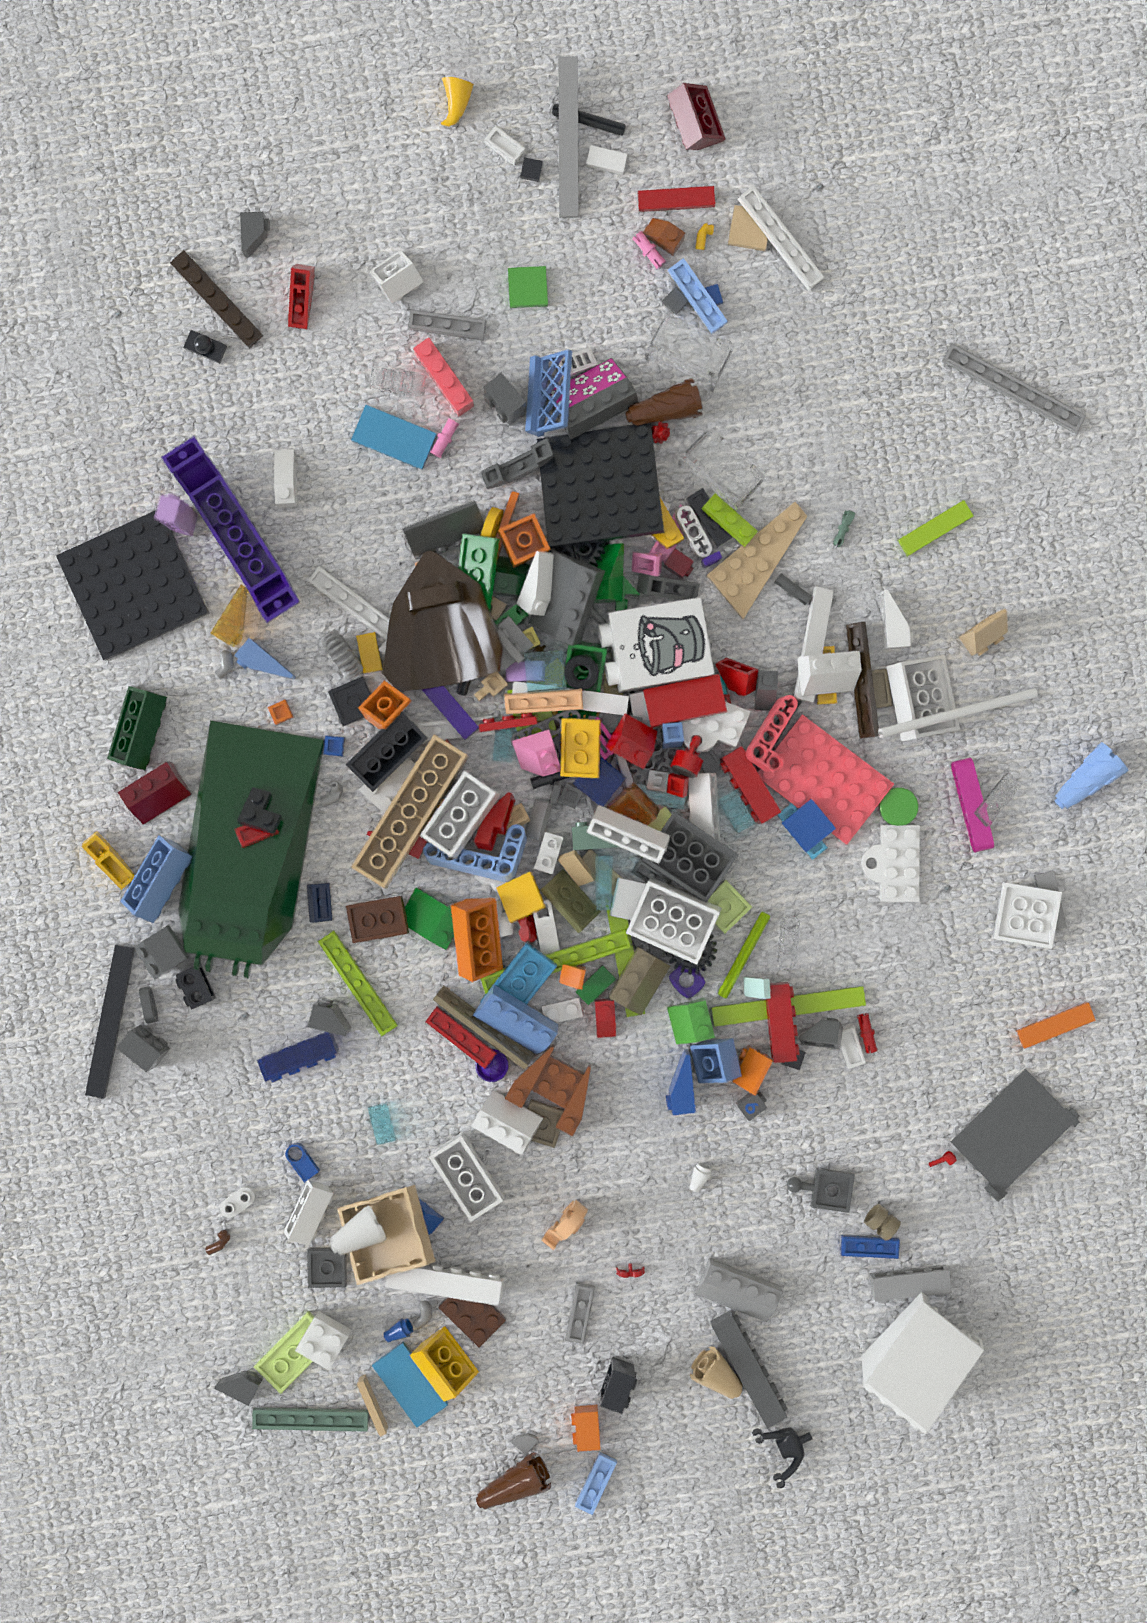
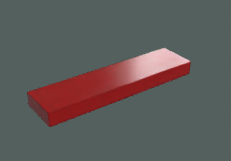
M714 186L638 191L639 212L715 207Z
M436 1006L425 1021L484 1069L488 1067L497 1055V1052L438 1006Z

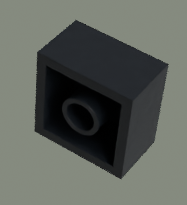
M612 1357L600 1390V1407L623 1414L624 1408L628 1409L631 1397H629L630 1391H634L637 1384V1372H635L634 1364Z

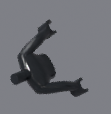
M791 1427L766 1433L756 1428L752 1432L753 1436L761 1435L755 1439L756 1443L761 1444L764 1440L776 1439V1444L783 1459L794 1458L786 1471L782 1474L776 1473L773 1476L774 1481L781 1480L776 1484L777 1488L781 1489L785 1486V1481L797 1471L805 1456L803 1444L813 1440L810 1432L799 1437Z

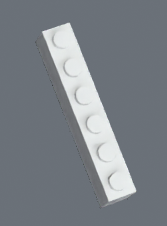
M434 1264L432 1267L421 1266L386 1276L385 1287L499 1305L502 1301L505 1279L500 1278L498 1274L484 1276L479 1271L465 1273L460 1268L447 1270L443 1269L442 1265Z

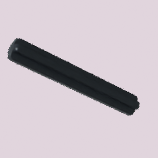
M559 104L553 105V116L559 117ZM578 110V123L617 135H624L625 124Z

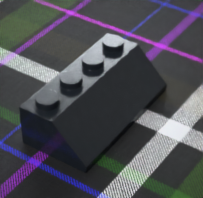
M402 711L386 729H381L346 766L374 792L428 737Z

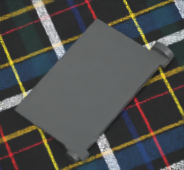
M1024 1069L951 1143L987 1179L989 1183L984 1189L999 1202L1008 1194L1005 1190L1071 1125L1076 1127L1080 1123L1078 1120L1080 1115L1072 1108L1070 1110L1064 1109L1028 1070Z

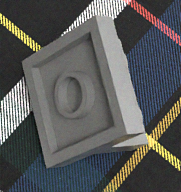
M509 616L496 625L503 645L501 667L504 671L515 661L520 663L524 659L522 655L534 646Z

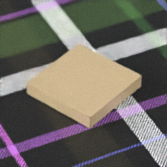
M734 205L728 245L765 251L768 238L743 206Z

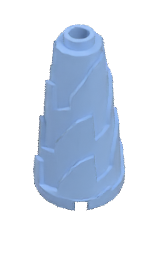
M1101 742L1084 759L1083 764L1072 773L1071 778L1055 795L1057 799L1054 802L1061 809L1064 807L1068 809L1089 795L1095 794L1105 785L1111 784L1128 772V768L1117 755L1112 753V750L1106 744Z

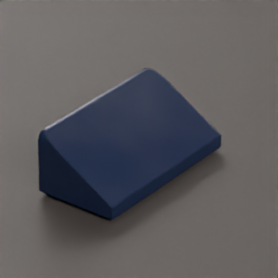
M330 883L307 884L310 923L333 921Z

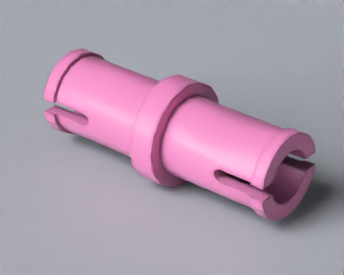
M642 231L638 232L632 240L643 251V256H647L656 269H659L663 266L662 264H665L666 260L656 250V245L652 244Z
M448 418L442 432L438 433V439L430 453L438 458L442 457L448 443L452 442L451 438L456 428L459 426L457 422Z

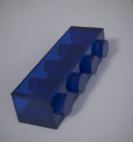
M323 1032L260 1057L257 1063L264 1081L271 1080L273 1083L282 1079V1075L289 1073L290 1076L300 1072L299 1068L307 1066L308 1069L318 1065L317 1061L324 1059L326 1062L336 1057L335 1054L339 1052V1048L333 1033Z

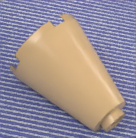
M708 1347L711 1350L707 1352L703 1350L695 1358L691 1366L693 1369V1374L690 1373L691 1379L730 1399L739 1397L743 1390V1384L719 1350L715 1347Z

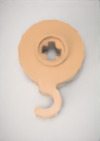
M576 1199L572 1201L562 1212L563 1215L559 1219L560 1223L556 1220L554 1225L544 1234L541 1241L554 1250L560 1240H566L571 1234H575L585 1221L584 1217L588 1209Z

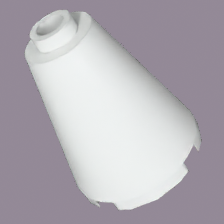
M369 1205L364 1207L331 1237L332 1242L329 1244L334 1253L338 1252L339 1255L386 1240L385 1233Z

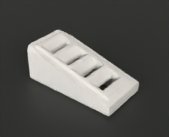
M590 347L572 353V360L576 368L573 369L571 365V377L598 365ZM586 354L588 355L589 360L591 362L589 364H587L584 355ZM565 357L559 363L561 367L565 362ZM577 358H581L583 366L579 365Z

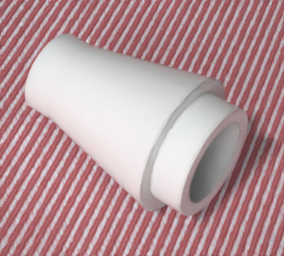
M698 1162L694 1166L689 1186L691 1190L700 1192L703 1185L712 1175L711 1166L703 1162Z

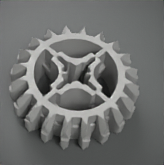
M333 629L321 638L326 651L346 678L352 679L363 671V666L355 653L337 630Z

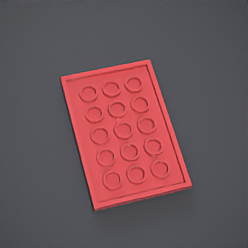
M803 714L774 750L775 753L783 758V768L772 773L765 772L761 768L758 771L764 783L797 808H800L812 799L835 826L836 829L831 833L846 845L894 785L893 782ZM770 759L769 764L774 768L775 761Z

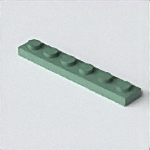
M254 1407L252 1413V1429L368 1432L369 1412L364 1409Z

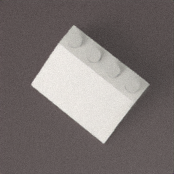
M945 655L886 666L898 724L956 709ZM958 718L900 733L901 741L960 730Z
M651 877L647 882L626 933L694 964H698L722 908L710 902L706 903L692 894Z

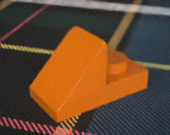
M564 964L559 982L582 990L586 971L585 966L578 965L576 967Z

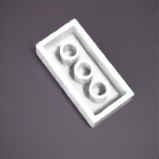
M464 771L420 836L451 858L457 859L500 795Z
M464 1132L459 1133L430 1152V1160L470 1222L503 1202V1193Z

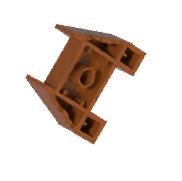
M552 1044L515 1079L505 1099L522 1108L531 1090L564 1108L556 1128L573 1136L582 1120L591 1065L587 1066L584 1073L551 1055L555 1048V1045Z

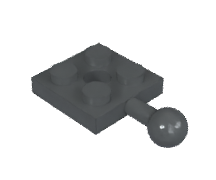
M816 1168L814 1183L801 1182L799 1178L792 1177L787 1182V1188L793 1193L800 1190L812 1191L810 1204L812 1208L849 1213L855 1174ZM832 1185L838 1188L835 1195H829L827 1192L828 1188Z

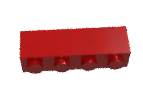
M742 746L719 759L721 761L719 764L724 773H728L731 778L729 780L734 790L737 789L741 795L739 796L740 801L744 806H748L751 811L749 816L754 823L757 822L758 825L763 824L781 813L754 765L747 759L746 752Z
M788 982L770 983L771 997L765 1000L771 1059L773 1063L797 1061L799 1045L795 1044V1036H798L797 1026L793 1025V1017H796L795 1006L791 1005V998H794L793 986H790Z

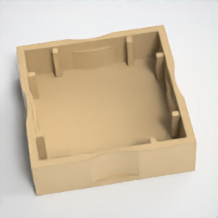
M415 1185L337 1208L343 1227L364 1207L369 1205L386 1236V1240L381 1243L350 1252V1260L357 1285L435 1262Z

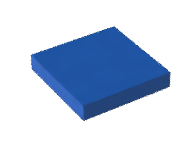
M812 799L781 822L805 852H808L836 829Z

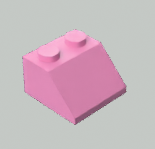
M549 730L512 741L521 769L543 777L561 771Z

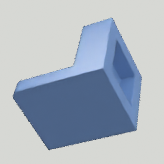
M682 722L662 724L664 740L662 748L682 747L684 743Z

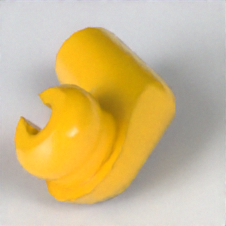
M708 223L702 225L697 233L695 249L705 250L706 235H713V224L708 225Z

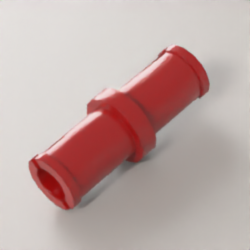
M869 1013L857 1015L861 1030L859 1034L863 1038L865 1052L867 1054L870 1051L871 1053L877 1052L878 1048L874 1038L875 1030L872 1029Z

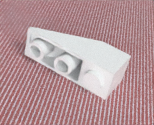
M548 899L543 900L546 908L533 913L540 951L544 955L560 950L552 906Z

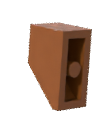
M652 218L643 231L648 240L672 256L675 255L685 238V232L669 221Z

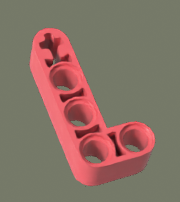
M786 695L776 700L746 749L747 759L768 773L777 772L784 765L783 758L771 749L798 706L796 698L792 695ZM774 716L779 718V725L774 723ZM765 732L770 736L768 742L763 737ZM755 748H757L760 752L758 758L754 756ZM770 759L775 761L774 768L769 764Z

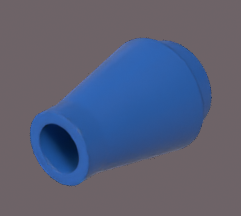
M407 1318L400 1319L384 1332L385 1340L389 1343L394 1340L410 1337V1334L414 1331L412 1323Z

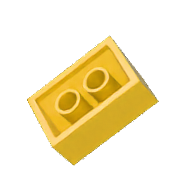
M446 1326L423 1341L409 1355L443 1401L456 1398L479 1373Z

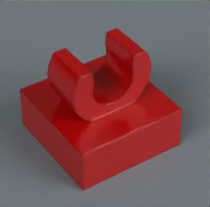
M675 773L669 774L667 793L682 798L686 797L689 777Z

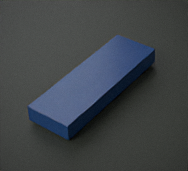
M841 1235L840 1255L899 1259L900 1239L890 1238L885 1241L881 1237Z

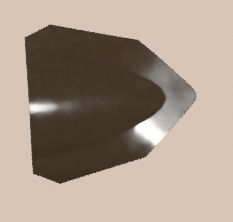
M427 551L422 555L394 600L391 609L382 674L400 692L466 682L498 672L501 668L503 645L487 606L481 585L433 551Z

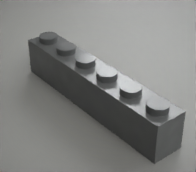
M730 1310L711 1320L710 1322L715 1334L767 1429L788 1418L785 1412L788 1408L784 1400H779L776 1394L779 1391L774 1382H769L767 1377L770 1375L765 1365L761 1366L759 1364L760 1356L755 1348L751 1349L749 1345L751 1340L747 1332H742L739 1326L742 1323L737 1314L733 1316Z

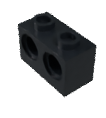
M202 965L198 970L192 967L176 974V984L179 989L183 990L185 995L183 997L187 1007L190 1006L191 1010L216 999ZM188 974L194 976L193 984L187 981ZM196 991L202 994L201 1001L195 999L194 994Z

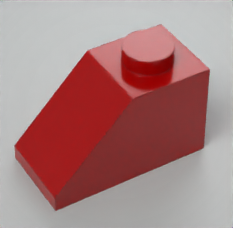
M727 657L716 662V668L729 690L736 692L740 696H746L756 690L759 669Z
M610 998L595 999L597 1038L616 1037L614 1000Z

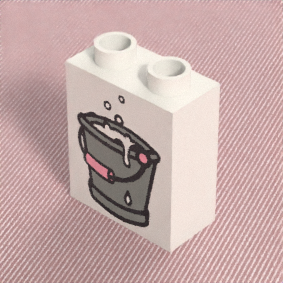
M701 597L611 612L605 618L606 623L598 625L601 647L610 646L613 662L605 663L608 686L617 685L619 693L714 675Z

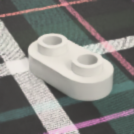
M243 1186L221 1203V1214L227 1218H232L249 1207L256 1199L255 1190L250 1186ZM246 1194L248 1196V1200H244L242 1198V1195ZM230 1205L232 1211H228L226 1206Z

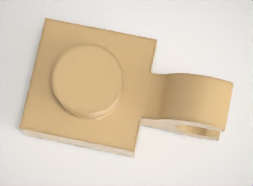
M498 672L492 673L481 681L484 687L476 692L474 696L478 701H481L489 693L494 697L507 687L508 684Z

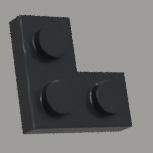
M252 787L237 822L247 827L275 834L282 817L280 814L266 810L272 796L271 793Z

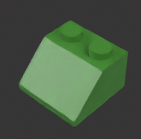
M704 998L667 1007L676 1044L696 1043L715 1038Z

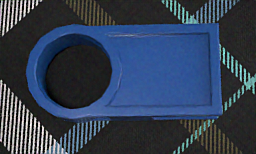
M293 1143L286 1149V1159L304 1183L319 1173V1167L302 1144ZM291 1147H299L302 1151L301 1159H292L289 1155V1149Z

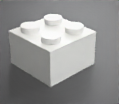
M317 1311L295 1351L329 1370L349 1337L351 1329Z

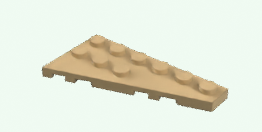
M796 502L755 534L745 547L742 545L706 575L742 620L807 518V515Z

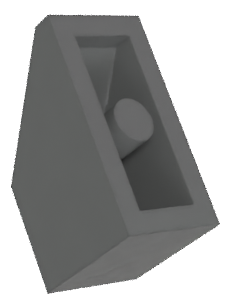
M240 212L241 251L245 257H250L267 239V231H270V220L266 218L264 212Z
M758 671L754 710L770 711L775 704L778 671Z
M835 1018L820 1020L801 1034L799 1041L802 1045L840 1049L843 1026Z
M245 1370L220 1378L214 1389L249 1406L262 1378L255 1372Z

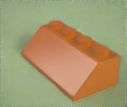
M496 898L465 899L452 904L451 911L459 976L474 982L502 970L503 963Z

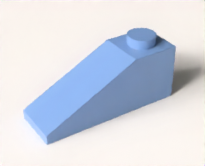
M250 638L234 655L238 658L236 662L244 669L248 667L252 670L292 680L296 678L295 675Z

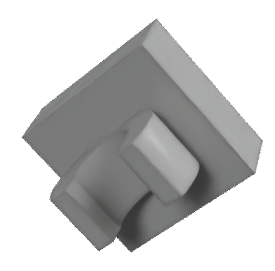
M650 769L647 789L666 792L669 772Z

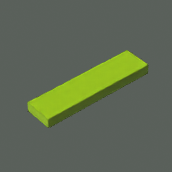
M965 500L897 541L908 557L969 520L974 515Z

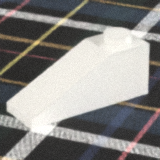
M294 449L275 451L274 492L275 504L279 508L299 507Z
M536 551L517 601V605L528 614L545 615L551 599L554 559L552 553Z
M883 590L880 594L884 650L908 648L913 643V632H910V627L890 592Z

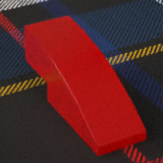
M506 793L484 818L474 839L478 849L493 851L497 835L506 834L516 801L512 793Z

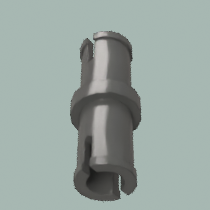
M782 573L774 582L788 592V596L792 595L803 605H806L812 597L811 594L799 587L797 582H792Z

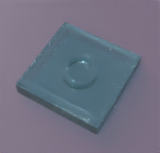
M563 650L524 653L527 692L566 689Z

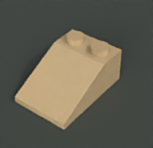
M1004 608L988 616L959 636V639L971 656L975 654L980 656L989 650L987 646L991 643L996 645L1005 639L1003 635L1008 632L1006 609Z

